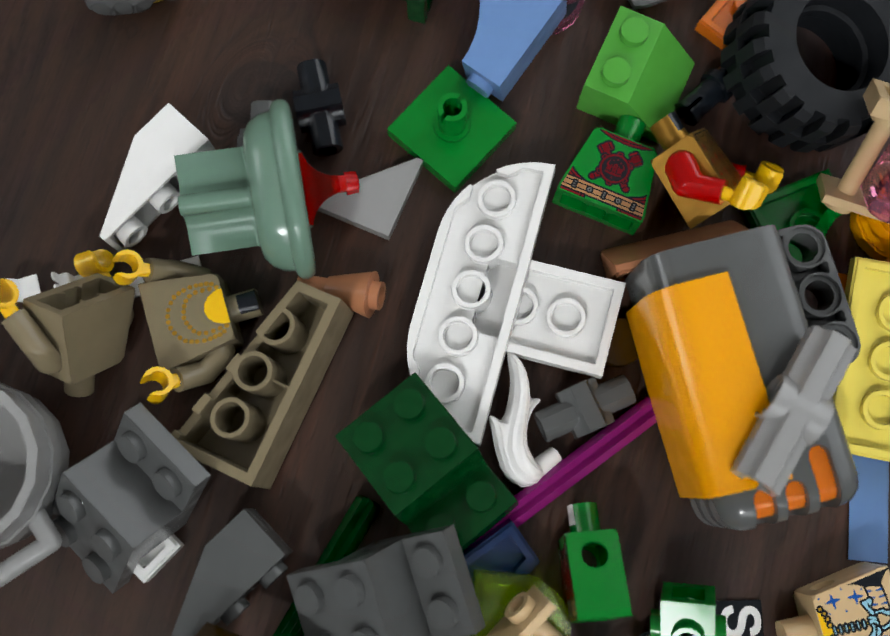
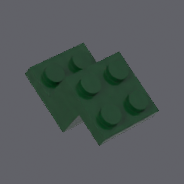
M416 372L335 435L336 439L392 513L412 533L454 524L462 551H464L519 505L515 497L486 464L479 448Z

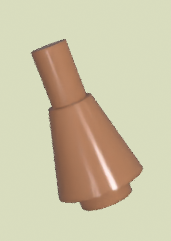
M377 271L334 275L328 278L313 276L310 279H302L299 276L297 278L300 282L342 299L353 312L366 318H371L375 310H381L385 301L386 285L380 281Z

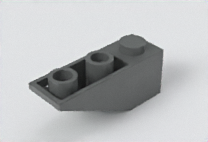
M255 508L243 509L205 545L171 636H195L206 622L216 626L222 620L226 626L230 625L251 605L245 597L257 585L261 584L266 590L289 568L283 561L293 552L292 549Z

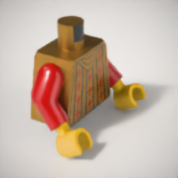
M674 111L649 128L664 150L663 153L651 160L652 167L690 229L730 204L742 210L759 208L766 195L776 191L784 176V169L781 166L768 161H761L755 173L746 171L747 165L731 163L705 128L689 134Z

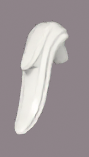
M508 352L510 389L507 407L501 420L490 415L489 423L498 463L505 477L513 484L520 487H528L536 484L562 458L553 447H549L535 458L532 456L527 444L528 421L532 411L541 400L531 398L526 369L515 354Z

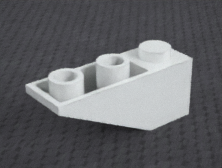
M170 103L134 135L99 235L106 243L119 252L139 243L145 237L148 231L147 227L160 214H166L177 206L180 190L174 156L215 150L209 139Z

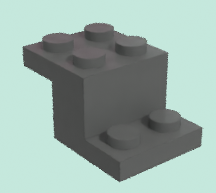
M140 402L124 412L114 441L62 472L53 502V515L50 518L62 537L61 546H69L82 560V566L89 578L97 584L103 583L114 594L130 581L137 563L142 557L186 525L211 475Z
M454 524L373 541L338 561L300 568L286 575L304 636L476 635L486 627Z

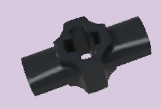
M310 59L302 61L297 65L301 90L292 91L301 133L309 132L315 156L326 157L336 155L343 150L339 126L347 125L338 82L330 84L327 65L324 60Z

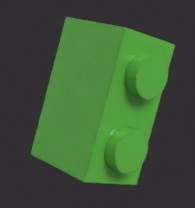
M620 6L584 84L576 108L614 125H617L622 115L637 117L646 124L642 137L659 144L649 128L675 110V104L680 99L695 63L664 23Z

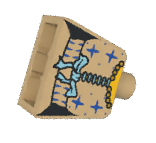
M870 562L856 563L794 591V600L799 616L775 622L777 636H890V572L888 565Z

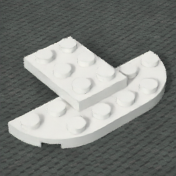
M527 162L507 165L496 169L497 173L482 179L473 186L469 184L451 203L441 220L411 320L407 339V362L410 376L416 372L470 439L479 446H481L505 354H508V352L515 354L518 358L599 379L603 376L626 283L531 260L555 174L554 164Z

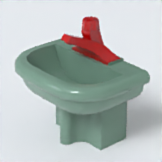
M283 99L274 100L270 104L269 111L259 113L249 120L243 131V145L241 147L174 156L180 190L178 207L186 223L192 256L259 246L264 258L273 267L283 271H296L297 275L302 279H310L316 273V260L310 228H313L319 207L337 193L346 192L347 195L358 193L360 188L356 171L343 172V175H328L317 171L306 161L301 150L297 149L292 113L289 104Z

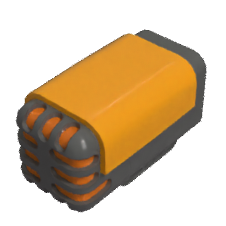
M807 224L795 225L779 230L776 229V225H766L675 247L653 254L642 260L625 278L632 303V308L626 313L679 497L689 498L694 513L704 524L739 531L753 530L757 524L761 523L775 524L783 522L791 515L805 516L818 512L821 507H839L850 501L859 487L858 473L833 397L830 402L834 404V413L828 427L816 442L805 447L780 496H770L765 492L757 490L756 488L759 484L757 481L749 477H743L742 480L730 471L734 460L739 455L758 420L754 415L755 412L761 414L763 409L770 405L766 387L776 376L783 374L807 328L816 325L824 329L835 330L850 339L852 346L857 349L851 363L859 355L861 348L860 338L828 242L823 233L816 227ZM789 243L799 248L802 253V262L797 261L791 256L788 247ZM805 290L815 295L818 303L817 310L811 308L805 301Z

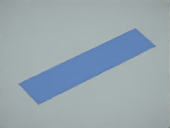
M852 455L858 473L859 487L854 497L849 501L848 560L888 564L889 462Z

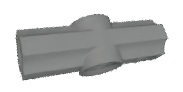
M816 325L807 328L783 374L776 376L766 387L770 405L764 408L761 414L755 412L754 415L758 420L739 455L734 460V464L730 469L733 474L742 480L743 477H749L759 483L756 488L757 490L765 492L770 496H780L805 447L812 445L820 438L832 419L834 404L830 400L857 351L852 346L850 339L835 330L824 329Z

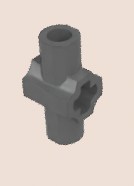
M623 374L600 384L597 383L595 377H592L556 393L555 397L558 402L534 412V418L546 442L572 432L574 439H577L615 422L612 414L635 404L636 397L628 379Z

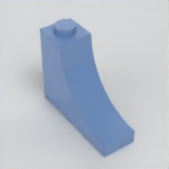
M479 0L480 9L477 30L472 44L462 60L463 68L468 78L466 83L485 98L492 94L503 102L566 15L567 0Z

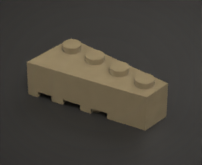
M297 280L256 330L257 336L242 354L237 353L225 367L228 370L209 394L204 393L192 408L194 413L180 430L175 429L171 434L197 461L251 487L271 489L354 312L342 299Z

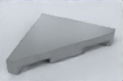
M414 158L359 179L360 188L358 193L347 195L346 192L337 193L327 199L319 207L318 211L390 240L423 168V160Z

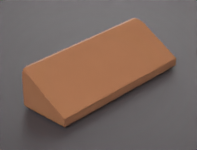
M728 220L601 251L600 256L606 277L623 282L642 260L653 254L748 230V228L736 221Z

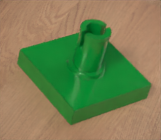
M448 65L387 128V133L392 140L413 158L423 160V166L456 193L516 129L517 122L490 99L485 98L466 83V79Z

